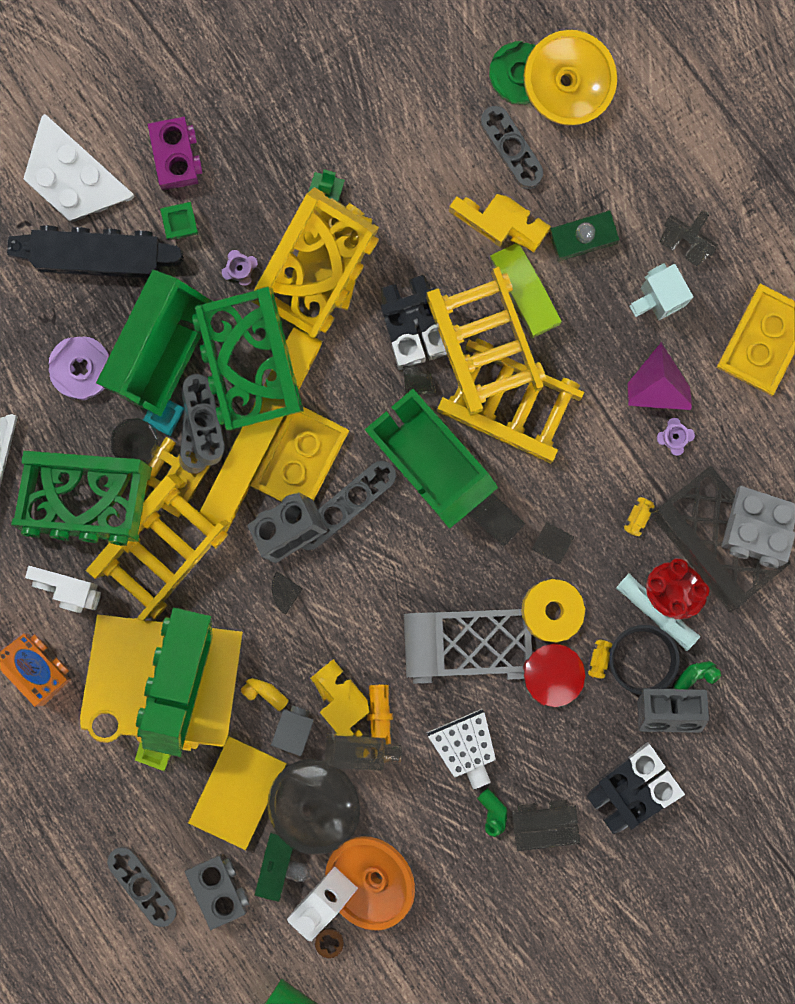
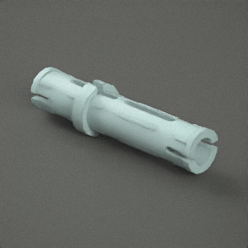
M628 573L616 587L618 591L650 617L660 629L668 633L686 651L700 638V635L689 628L681 619L665 616L656 610L647 597L646 588L638 583L631 574Z

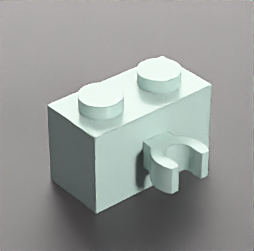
M665 263L648 272V275L645 276L646 281L641 287L645 296L631 303L629 307L635 317L652 308L659 321L685 307L691 301L693 295L676 264L666 267Z

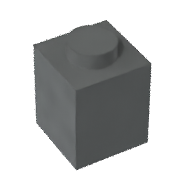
M292 705L291 710L283 709L271 746L302 756L314 722L313 718L308 717L310 711Z

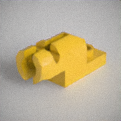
M496 194L483 214L479 212L480 206L467 197L462 200L456 196L449 206V213L499 247L509 235L512 237L510 239L512 242L535 252L551 228L550 225L540 218H537L530 225L527 224L530 211L505 195Z
M333 659L310 679L318 689L322 700H327L330 703L320 713L357 759L361 761L370 754L366 747L371 743L359 729L354 733L350 728L369 713L368 700L351 679L346 680L344 684H336L337 678L343 670Z

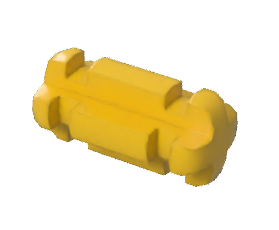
M643 497L637 499L639 504L638 506L634 505L627 519L629 524L624 526L626 532L638 537L642 534L639 532L640 529H644L651 515V512H649L650 508L654 509V503Z
M597 640L595 642L597 648L593 650L590 663L592 669L588 671V674L591 677L604 679L606 676L604 669L607 670L610 659L609 649L612 648V643L605 640Z

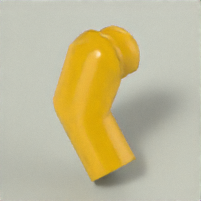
M255 678L246 680L247 683L241 688V693L250 701L254 700L259 694L277 711H281L289 701L272 684Z

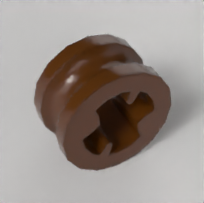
M333 928L322 930L315 940V948L318 954L324 958L338 956L344 946L341 933ZM330 935L332 939L337 938L339 945H334L336 950L329 952L327 947H321L320 941L324 942L325 940L323 936Z

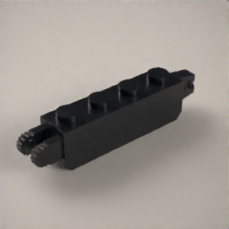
M42 225L40 230H31V234L9 236L7 255L9 257L30 261L39 273L149 278L152 270L159 272V266L175 267L181 265L184 259V254L180 247L174 246V244L172 246L170 244H162L158 237L153 236V232L141 230L134 231V235H122L121 230L103 229V234L90 233V229L84 227H72L71 232L59 231V227Z

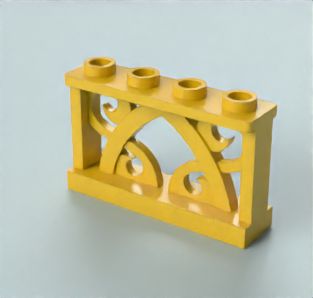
M314 187L304 197L254 291L271 287L275 293L292 296L291 306L275 297L280 317L307 332L312 338H315L321 331L326 333L335 319L331 315L335 306L340 308L350 292L345 289L350 279L355 282L364 268V265L360 263L364 254L370 255L377 245L379 238L375 237L379 227L375 224L372 225L325 196V193ZM317 208L339 221L330 227L326 220L316 211ZM350 227L358 234V244L354 248H349L346 246L345 241L351 236L342 235L337 239L334 233L340 228ZM311 232L314 239L319 234L321 239L316 243L310 244L305 240V233ZM325 244L331 260L332 276L317 282L304 283V268L300 260L293 254L294 250L310 252L319 249ZM343 257L351 258L346 269ZM292 267L296 270V283H292L294 276L288 277L285 274L286 268ZM335 287L330 298L327 299L323 292ZM300 296H305L304 303L308 310L311 309V302H318L320 311L317 316L307 317L301 312L299 308ZM259 300L251 301L260 306Z

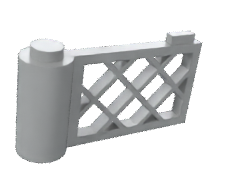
M522 609L404 614L406 678L413 677V684L432 683V676L507 673V680L524 679L523 666L513 667L503 657L514 645H517L524 652L525 661L532 655L531 633L528 631L524 620L523 630L515 638L502 626L510 616H522ZM504 616L499 623L493 618ZM479 617H486L495 625L493 630L484 639L471 628ZM455 618L464 628L451 640L443 633L442 619ZM461 618H472V620L467 624ZM498 629L512 641L501 654L487 643ZM467 630L481 642L469 656L455 644ZM522 636L524 637V646L519 642ZM443 638L449 643V645L445 649L443 645ZM483 646L497 657L488 668H481L472 659ZM453 647L465 660L457 669H445L444 655ZM501 661L506 667L495 666ZM468 662L471 663V664L475 667V668L463 669V668L467 665Z

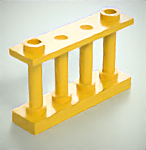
M499 267L492 270L491 274L494 281L450 297L447 294L442 296L439 288L426 294L427 302L470 416L482 412V403L486 402L488 397L532 382L534 390L537 392L543 388L542 381L546 380L541 363L534 362L509 292L513 291L510 278L507 273L502 274ZM499 293L504 311L460 327L458 324L452 325L449 314L453 312L454 308ZM510 323L515 341L471 357L469 354L463 355L460 343L464 342V338ZM521 352L527 370L484 386L474 384L471 373L475 372V368Z
M477 338L475 342L468 341L466 350L476 355L493 349L494 346ZM508 357L494 361V363L502 366L496 381L511 376L513 372L520 373L527 370L524 364ZM481 366L475 368V372L471 373L473 382L475 381ZM545 375L546 380L542 381L543 385L560 393L541 434L537 435L535 439L525 435V429L523 428L539 391L535 392L532 382L529 383L512 422H508L506 426L496 422L497 416L494 415L504 392L488 397L482 412L470 416L458 386L455 395L450 396L449 400L442 397L437 412L551 464L558 452V449L552 447L554 444L552 439L571 398L580 401L584 392L578 390L580 385L570 379L563 378L562 381Z
M175 473L166 475L144 501L138 535L144 528L147 530L151 528L186 559L178 571L174 574L142 544L128 541L126 546L109 543L86 569L94 579L104 575L107 577L111 575L146 607L138 616L141 621L147 620L150 617L156 619L167 607L164 601L210 547L213 546L216 549L228 536L225 530L230 523L227 520L221 521L214 526L180 496L181 491L178 488L183 481ZM164 504L167 506L172 505L207 536L196 550L191 548L159 519L161 515L157 512ZM124 551L134 554L166 583L155 597L119 566L120 562L117 559Z

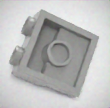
M739 486L735 494L721 547L730 550V554L738 558L747 559L750 556L759 559L761 565L769 568H778V566L788 563L795 538V532H793L795 525V503Z

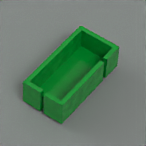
M152 270L96 384L119 395V397L161 417L201 337L200 333L178 325L180 320L193 324L192 315L196 314L195 306L214 301L179 279Z
M412 389L392 406L394 412L404 423L401 427H398L386 411L364 430L450 529L498 489V486L483 466L417 392Z
M173 607L171 617H165L161 630V636H164L162 648L157 647L153 658V666H155L154 678L148 677L144 691V696L147 697L146 707H140L136 719V727H138L137 736L141 737L143 749L181 757L213 634L211 616Z

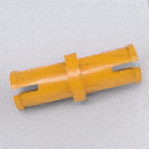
M369 685L370 714H367V720L370 721L371 749H392L390 720H393V713H390L389 685Z

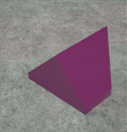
M661 342L628 382V406L691 410L690 386Z

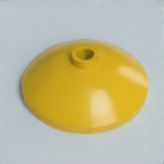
M563 30L550 34L533 48L525 64L524 86L531 104L542 116L562 125H580L595 119L609 106L617 87V70L609 50L597 38L578 30ZM563 75L569 77V86L562 84L561 77Z

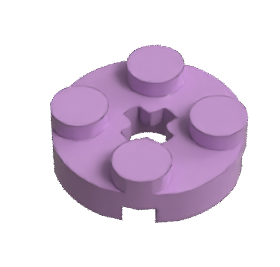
M82 336L64 339L53 349L49 357V376L52 384L60 393L69 398L87 400L95 397L105 389L96 384V381L109 358V353L98 341L90 337ZM84 360L87 361L86 369L88 372L85 375L80 373L78 376H75L73 374L75 371L73 363L75 361L79 363Z

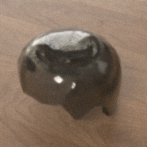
M138 417L125 419L112 431L110 437L111 452L115 458L140 459L147 464L158 448L157 432L149 422Z

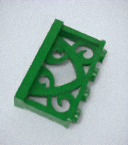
M265 287L195 306L196 314L192 315V320L196 332L202 333L204 345H200V351L204 363H209L212 375L208 376L211 393L218 396L220 406L216 407V414L221 426L225 425L226 430H234L304 412L273 288ZM259 300L260 303L259 308L250 312L243 319L238 311L232 307ZM220 311L230 313L236 320L237 325L233 328L229 322L222 320L221 322L224 324L223 332H215L211 325L213 316ZM252 327L253 332L256 334L257 329L263 328L266 336L263 340L257 341L251 336L248 329ZM243 335L252 346L263 350H272L273 357L261 364L256 374L255 383L240 376L228 365L232 352ZM215 341L224 342L219 352V355L217 353ZM272 369L276 372V379L269 381L266 378L267 387L262 386L264 372ZM224 377L235 385L228 392ZM250 393L256 395L255 407L250 414L242 416L234 411L232 406L234 397L240 396L243 398V407L249 402ZM263 397L284 399L286 407L260 413Z
M23 451L21 463L24 464L15 516L11 522L12 526L21 530V535L39 538L40 533L50 534V538L63 541L69 540V536L79 537L80 541L88 543H98V539H108L109 543L126 546L128 541L139 542L140 535H138L143 503L147 480L151 478L152 467L140 459ZM41 471L44 490L35 492L38 473ZM69 474V482L64 486L57 487L56 484H64L60 480L61 476ZM82 475H87L89 486L102 499L88 511L76 517L66 507L60 495L73 490L79 484ZM102 477H108V483L103 485L109 488L107 492L101 490L98 486V482ZM132 479L129 500L127 501L121 495L127 487L129 480ZM47 497L48 501L41 503L36 510L39 512L45 509L47 511L46 517L42 520H34L31 516L33 504L37 500ZM115 503L123 505L126 510L125 521L117 527L110 526L108 522L109 518L113 515L120 519L118 511L113 508ZM59 516L65 523L55 521ZM98 520L99 526L91 525Z

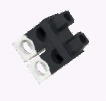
M424 275L408 280L412 295L402 299L396 284L381 288L383 304L381 305V312L398 370L426 361L417 330H420L429 361L447 355L426 299L427 292L435 290V288L431 289Z
M648 742L623 762L597 779L599 784L594 786L586 795L596 810L608 801H612L617 810L603 819L612 834L618 833L627 827H630L632 830L685 795L670 772L665 769V765ZM656 774H658L654 779H652L651 781H649L648 783H646L644 786L641 787V785H642L643 783H645L646 781H648L649 779H651L653 776H655Z

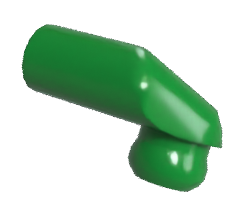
M711 661L692 664L678 677L673 686L676 689L689 690L697 680L704 678L708 683L714 684L721 677V671Z
M487 788L477 799L488 810L485 832L489 836L496 837L502 834L506 828L508 810L494 793Z

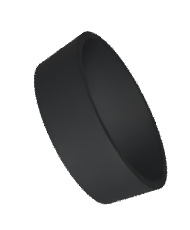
M652 625L633 626L622 632L612 645L610 667L613 676L623 688L632 693L641 695L643 689H665L674 680L678 672L680 662L678 648L671 636L658 627ZM645 631L657 635L665 642L670 652L671 663L667 675L660 683L649 688H636L628 685L619 677L615 669L614 654L618 644L623 638L634 632Z

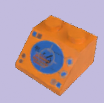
M23 633L0 651V670L34 707L44 706L71 680L66 675L70 670L59 658L56 657L52 660L46 654L45 650L48 647L36 634L30 637L29 634Z

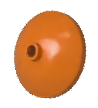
M364 836L349 839L334 850L328 860L325 876L335 866L358 887L339 912L345 919L364 929L384 930L396 925L408 914L415 897L414 878L408 863L393 846L383 840ZM376 872L380 874L382 880L377 877ZM327 891L330 900L333 901L335 895L331 891Z

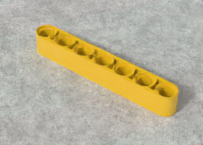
M294 327L286 343L299 390L323 341L316 337L312 338L308 333ZM271 370L267 379L274 381L277 377L276 372ZM263 397L260 413L286 407L284 399ZM286 416L242 427L199 512L211 524L216 526L219 522L227 520L230 523L225 530L227 533Z

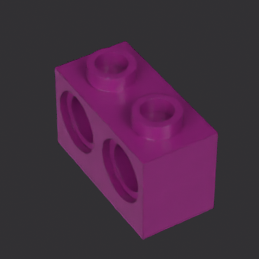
M185 116L148 123L161 190L199 184L197 175L203 174L200 157L199 155L193 156L191 144L197 143L194 126H187ZM173 131L179 132L182 138L177 144L170 145L165 142L168 133ZM176 162H184L188 165V168L184 174L174 175L171 173L172 166Z

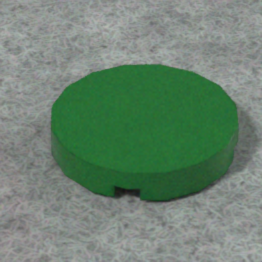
M524 41L508 43L494 54L491 61L489 80L492 88L501 99L509 103H530L524 86V69L529 54L536 46L532 43H523Z

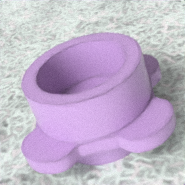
M232 250L228 254L229 260L226 267L222 269V276L226 280L234 279L239 281L240 285L247 286L252 281L250 276L253 269L257 267L258 262L253 256L247 257L240 254L237 250ZM238 265L243 267L241 271L237 270Z
M671 418L668 421L667 428L663 432L658 433L657 442L660 445L665 444L671 449L673 455L678 456L684 452V446L688 442L693 441L695 434L692 429H687L682 425L678 418ZM674 434L679 436L677 440L673 439Z

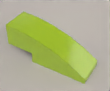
M515 243L490 255L494 267H499L501 273H507L510 278L513 291H510L509 295L531 338L559 326L562 321L521 246Z

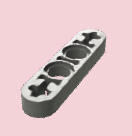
M375 462L318 509L320 517L326 529L330 531L326 535L322 534L317 537V541L314 544L309 542L301 548L308 551L318 548L387 491L396 479L394 467L389 462ZM379 467L382 471L387 468L390 471L387 475L389 481L387 483L383 481L376 483L373 487L378 492L373 495L369 486L361 480L367 477L370 482L376 477L374 471L376 468ZM354 487H361L367 493L365 502L360 505L353 504L348 498L349 491ZM330 507H337L342 512V520L336 525H330L324 519L325 511Z

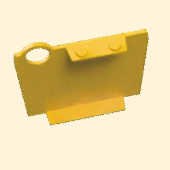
M97 614L80 714L81 730H88L90 736L96 741L108 743L116 740L120 735L135 736L138 742L142 743L141 737L137 736L138 727H136V719L140 707H146L147 697L144 696L148 677L154 678L155 666H153V658L156 648H162L164 636H161L163 622L141 621L139 618L132 619ZM212 628L213 639L183 750L191 751V749H197L199 744L225 746L229 732L243 632ZM101 714H110L118 721L117 731L114 735L107 738L97 736L92 729L93 721Z

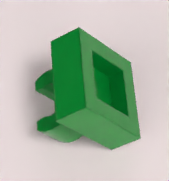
M324 169L323 174L314 172L309 191L315 187L325 193V196L329 199L333 198L339 202L345 180L336 178V172Z
M191 202L160 208L167 241L198 235Z

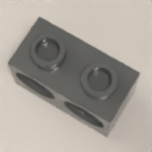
M299 492L286 496L282 503L275 508L259 513L256 519L247 525L261 557L275 564L327 532L314 501ZM302 512L301 519L296 523L298 514ZM276 528L275 535L270 539L271 532Z
M643 689L637 701L638 729L641 732L701 733L709 721L707 690Z
M221 853L184 871L210 930L246 915L247 910L245 906L250 905L243 887L237 889L232 877L237 874L230 858L224 860ZM206 868H217L221 873L220 882L217 884L208 883L204 879ZM226 896L232 899L234 903V910L232 912L222 913L218 910L217 900L220 897Z

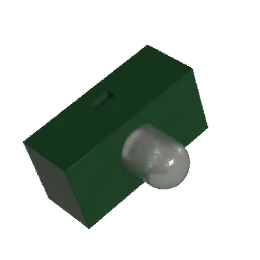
M610 210L559 225L549 230V236L558 262L616 245L620 240Z
M274 831L270 832L254 896L279 902L285 879L296 882L307 880L310 874L308 866L304 863L290 860L296 837Z

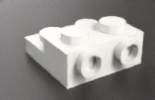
M28 566L25 578L33 580L32 587L54 592L53 599L61 601L59 608L82 613L83 608L97 609L101 592L96 591L97 584Z

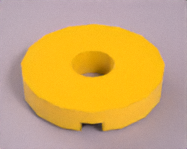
M550 579L539 582L528 590L523 599L521 614L531 635L541 641L556 643L568 640L578 632L584 622L585 606L582 596L574 586L566 581ZM550 602H555L560 607L561 613L556 620H551L546 615V606Z

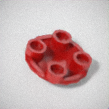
M674 559L671 562L655 567L648 575L646 582L647 597L653 607L663 615L674 619H688L697 615L705 606L710 592L708 585L703 581L699 573L688 566L687 562L683 559Z
M559 644L542 646L524 662L523 669L526 688L540 705L551 707L567 705L578 697L584 687L586 675L583 662L578 654L567 646Z

